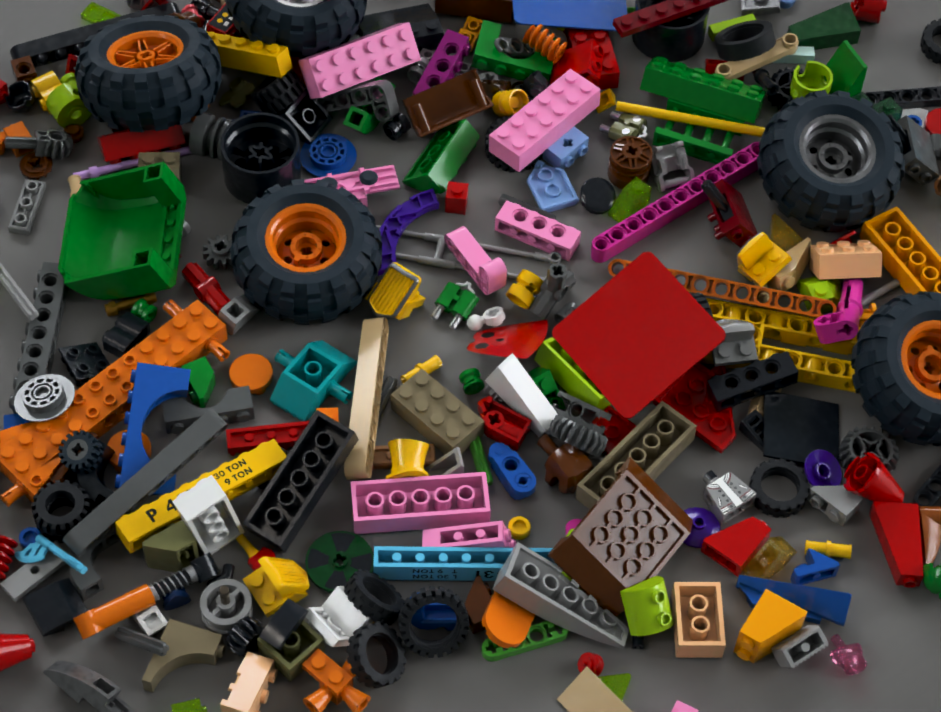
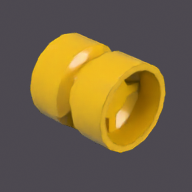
M522 89L499 91L492 98V103L494 104L492 108L499 117L514 115L529 103V98Z
M522 269L516 278L517 283H513L510 286L506 296L517 306L529 309L535 300L534 295L540 293L543 280L533 272Z

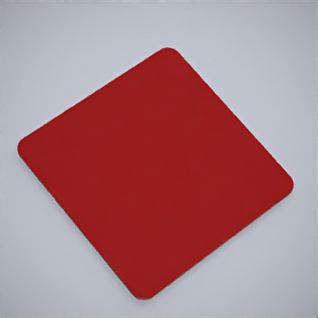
M648 251L640 254L552 330L555 340L621 416L626 419H630L639 413L720 345L726 337L722 327L652 252Z

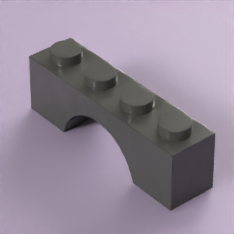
M249 386L227 389L223 400L217 405L208 408L195 407L188 403L184 397L162 402L167 434L182 433L210 409H213L227 424L247 422L255 419Z

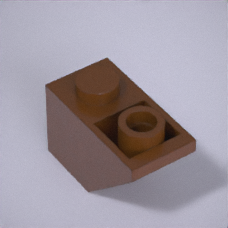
M480 576L475 578L465 601L469 617V627L473 634L485 630V626H482V617L491 599L490 587L487 582L483 583Z

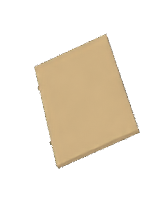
M587 666L557 698L569 712H632L601 681V678L599 679Z

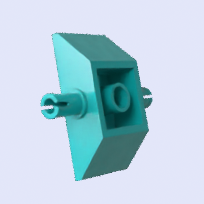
M323 340L309 342L296 357L288 354L283 349L279 350L281 354L277 352L274 358L275 362L285 366L286 369L282 372L270 397V402L300 421H307L316 411V408H319L330 395L344 404L348 403L346 399L350 401L353 392L339 384L357 364V361Z

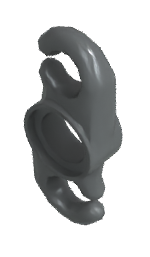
M498 37L494 41L496 49L499 52L507 53L511 58L527 59L534 54L533 48L529 47L528 44L525 45L517 38Z

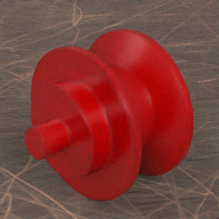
M586 652L578 660V670L581 673L587 666L596 676H599L604 667L603 659L598 654Z

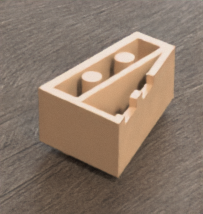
M247 651L236 675L238 676L235 684L231 683L228 691H231L228 700L222 699L220 703L221 712H261L259 711L261 704H265L269 696V690H267L269 684L275 682L278 670L275 669L274 659Z

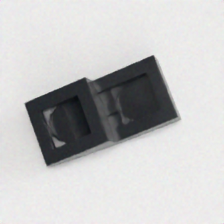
M288 598L271 618L259 637L278 650H281L293 630L297 631L309 611Z

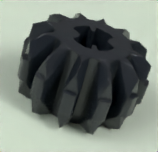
M246 616L243 620L240 619L236 625H233L232 630L228 632L229 635L226 638L227 645L233 653L245 657L247 651L253 653L258 648L257 638H259L265 627L258 619Z

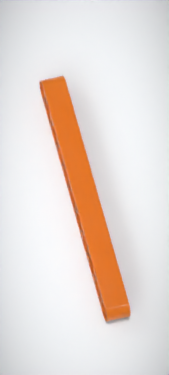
M612 260L608 265L609 274L612 277L616 276L613 272L616 265L621 264L625 268L632 261ZM668 269L675 278L679 276L685 277L686 282L683 286L690 294L700 292L704 297L814 319L823 316L821 308L824 305H830L833 308L832 313L837 312L836 305L827 299ZM700 280L706 282V288L702 291H698L695 288L696 283ZM721 284L727 286V292L723 295L716 293V288ZM745 288L748 290V296L745 299L737 297L739 289ZM760 293L769 294V300L766 303L758 301ZM788 297L791 300L788 307H781L779 305L780 298ZM803 301H809L812 304L811 309L807 312L800 309V304Z

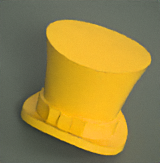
M394 439L388 442L392 468L391 474L386 475L385 479L429 476L428 472L424 469L429 448L428 443L413 439Z

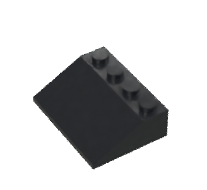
M428 3L364 15L363 21L358 26L359 37H363L398 23L410 22L419 53L423 48L436 50L444 36V31L438 16Z

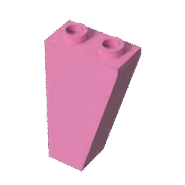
M503 520L423 530L422 547L514 548L516 545L515 539L512 540L510 529L506 528Z

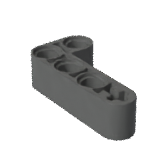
M388 80L357 84L323 98H317V101L327 112L350 108L351 105L358 107L372 104L374 115L381 122L388 121L399 111L393 85Z

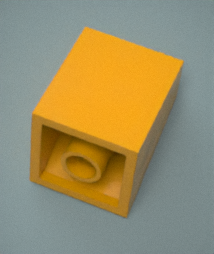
M765 589L739 631L733 652L742 660L752 663L759 661L772 652V647L802 629L808 611Z

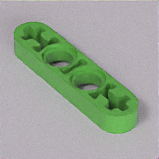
M549 621L530 626L526 638L517 648H504L505 651H503V647L496 645L489 638L486 639L482 644V656L487 661L492 662L565 640L569 630L558 626L559 629H562V633L558 634L557 631H554L555 626L558 625ZM539 632L543 638L540 641H533L530 638V634ZM488 646L496 649V653L492 654L491 651H488Z

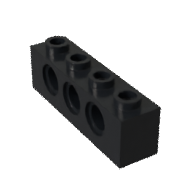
M788 351L775 353L767 359L756 360L748 366L737 367L726 374L711 377L707 380V393L716 411L719 412L797 383L798 370Z

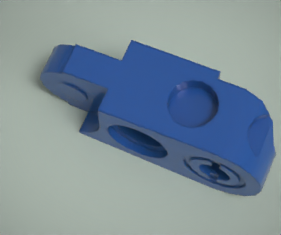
M501 442L493 443L489 448L488 459L491 463V468L505 490L514 500H521L531 496L536 490V477L518 453L512 451L508 445Z

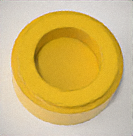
M522 516L512 518L508 524L511 537L516 540L527 538L531 530L529 520Z

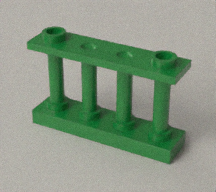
M670 98L667 102L666 110L745 124L743 120ZM667 120L664 128L656 127L652 145L662 146L683 141L684 146L682 147H685L687 156L718 164L733 155L734 150L729 147L734 134L742 136V134L726 131L727 133L720 146L710 143L715 131L713 128L707 127L703 139L700 140L691 137L695 125L687 124L684 133L680 134L672 131L675 121Z

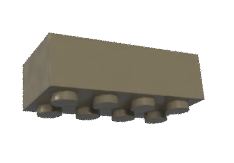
M423 369L419 370L391 394V409L429 442L435 444V447L443 454H447L456 447L460 448L462 454L470 447L472 441L478 436L481 438L484 435V420Z

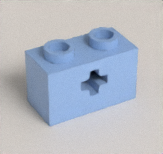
M574 126L543 152V159L554 168H569L578 157H582L587 153L589 137Z

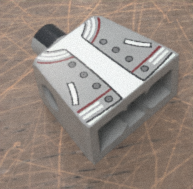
M710 470L703 476L702 479L707 484L703 499L711 512L716 516L720 526L754 505L757 493L733 473L727 472L719 478L713 470Z

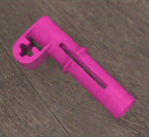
M861 278L844 279L840 302L836 307L837 312L820 316L814 320L813 323L820 343L830 344L849 340L857 335L859 320L863 314L861 303L864 284Z

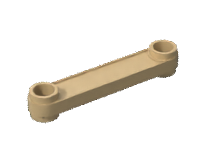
M786 33L783 37L776 40V44L772 49L764 54L746 60L720 63L717 65L715 73L723 75L728 80L737 79L780 58L794 54L798 49V37L793 33Z

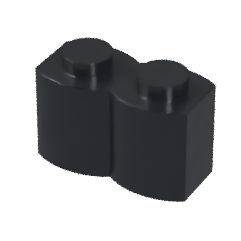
M129 311L120 315L115 322V326L107 330L102 337L104 350L120 358L149 335V322Z

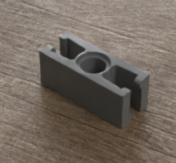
M559 390L557 396L566 400L565 403L569 405L567 411L559 408L558 404L553 403L552 407L557 414L603 435L606 427L602 425L599 427L593 424L592 421L595 416L598 418L603 417L610 421L612 415Z

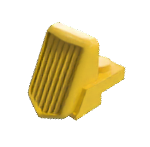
M267 556L258 560L261 565L260 568L242 579L267 618L277 612L288 598L295 603L302 600L308 595L306 590L310 587L307 572L293 560Z

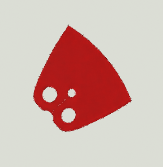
M548 320L524 322L479 331L473 336L475 341L468 345L467 350L501 357H508L513 353L516 358L527 359L543 343L548 331ZM491 332L495 334L488 338L481 337L484 333ZM477 344H488L486 348H475Z

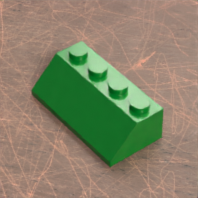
M467 119L437 130L402 182L421 192L434 189L435 194H442L447 190L448 181H451L458 174L457 170L466 162L470 151L476 147V142L480 135Z

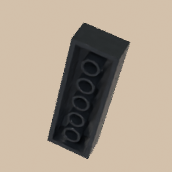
M317 410L243 522L244 527L252 534L285 553L359 440L356 433Z

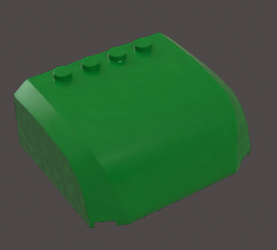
M165 162L81 181V188L77 194H72L69 199L58 269L64 278V284L82 295L101 300L133 297L171 289L176 285L187 198L183 184Z

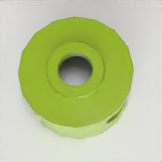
M807 61L805 71L798 75L800 66H796L790 85V94L793 99L800 98L801 96L805 97L808 93L826 90L827 94H830L833 74L825 64L817 61Z
M74 82L63 83L56 87L46 101L47 109L63 128L70 124L81 125L92 114L88 111L79 95L73 93V91L78 92L77 83Z

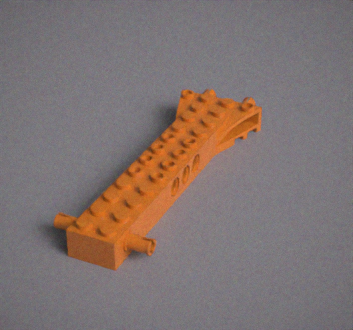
M170 299L163 305V310L172 319L77 389L71 406L62 415L49 421L28 422L0 431V471L14 484V486L0 495L3 503H6V506L9 507L23 495L31 502H34L35 494L39 495L38 490L41 487L45 489L46 484L50 482V478L62 466L61 458L58 456V453L62 452L58 449L59 446H64L61 443L63 439L65 441L68 440L66 435L74 436L73 431L80 433V430H84L86 433L92 431L100 438L125 419L126 411L131 409V404L127 403L129 390L134 389V383H130L132 369L136 370L137 362L181 368L182 365L207 356L210 352L220 362L225 361L224 358L227 359L230 355V351L222 345L228 339L226 324L198 299L184 310L174 300Z

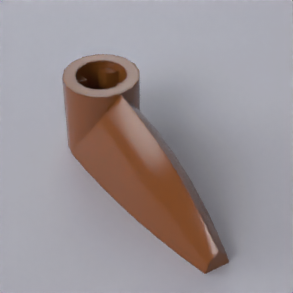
M919 506L923 565L934 562L940 547L941 506Z

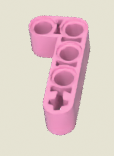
M465 226L444 235L447 247L485 295H489L506 286L507 269L503 260L499 257L491 260Z

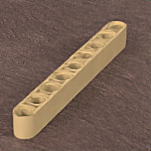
M386 317L364 319L362 324L349 429L356 433L359 440L344 462V473L347 480L368 479L372 475L389 325Z

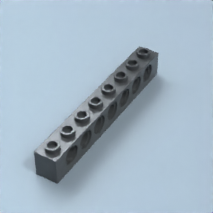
M43 262L42 270H38V287L34 288L33 299L35 301L33 306L38 311L39 316L33 321L30 320V323H26L25 333L27 337L26 340L22 341L21 346L23 355L22 358L18 359L17 363L19 373L18 377H14L13 389L15 391L14 395H11L9 399V408H12L14 414H17L14 408V398L18 390L35 377L51 374L69 289L64 284V278L59 272V263Z

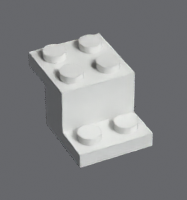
M337 586L321 607H309L307 609L309 612L305 616L309 620V625L313 629L318 630L323 636L325 643L331 647L349 646L348 640L354 635L353 632L355 630L375 623V621L371 620V617H366L362 614L361 610H357L353 606V602L348 600V595L344 592V586Z

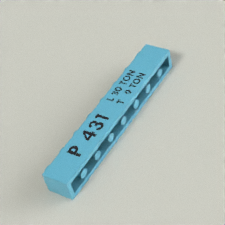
M374 546L373 573H376L381 579L384 578L385 580L474 581L477 576H480L482 581H496L500 569L513 548ZM529 548L556 564L547 556L553 548Z

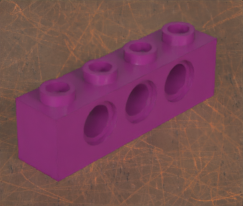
M447 29L416 85L413 95L429 89L433 85L454 78L456 72H460L464 57H468L471 51L469 37Z

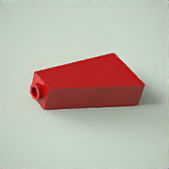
M873 501L869 516L896 585H902L907 588L919 587L924 577L919 504Z

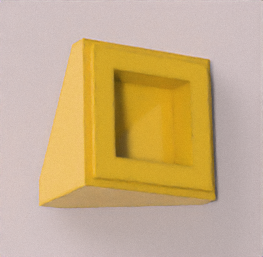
M610 88L600 93V105L596 108L598 113L616 105V96Z

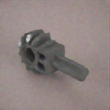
M52 128L49 131L35 130L34 137L7 136L4 141L5 148L34 149L36 156L52 157L53 159L69 157L74 145L72 135L67 134L66 131L53 130Z

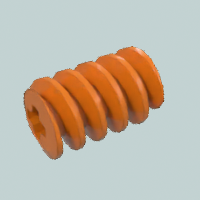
M539 24L537 27L532 25L526 31L523 42L528 43L531 48L535 47L536 52H541L543 57L547 56L548 61H553V64H556L563 56L567 42L560 45V37L554 41V33L547 36L549 29L546 28L544 31H541L542 24Z

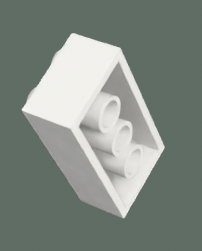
M212 475L199 480L196 486L180 493L172 501L204 555L209 552L211 555L239 535L245 533L227 495Z

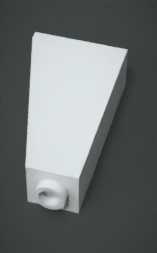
M512 353L486 378L485 382L513 411L532 420L531 430L538 437L544 433L549 435L550 424L558 414Z

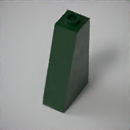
M847 2L790 25L787 33L797 35L799 40L798 46L814 47V50L838 47L845 40L850 45L858 44L861 29L850 3Z

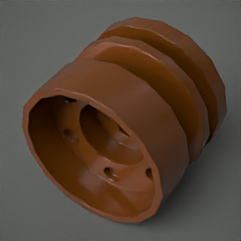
M624 136L612 144L607 174L614 186L622 190L631 191L642 188L648 182L653 158L652 147L649 143L640 137Z

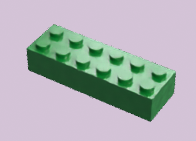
M660 56L653 57L645 67L640 90L752 124L755 123L761 113L766 91L762 90L763 88L758 85L748 86L743 84L741 80H728L721 74L705 73L704 69H692L684 63H672Z

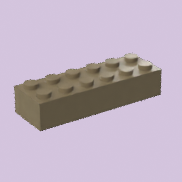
M661 401L577 484L576 499L591 510L618 477L615 473L630 457L654 481L694 441L697 425Z

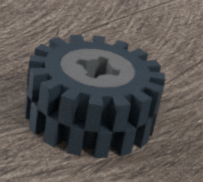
M80 430V433L73 431L74 436L68 434L66 435L68 440L65 441L63 439L61 441L64 446H59L58 449L62 452L58 453L59 458H61L60 461L65 467L76 474H85V470L90 473L92 472L91 467L93 466L96 469L98 467L96 462L102 461V458L99 457V455H103L101 450L103 448L102 444L89 432L86 433L84 430Z

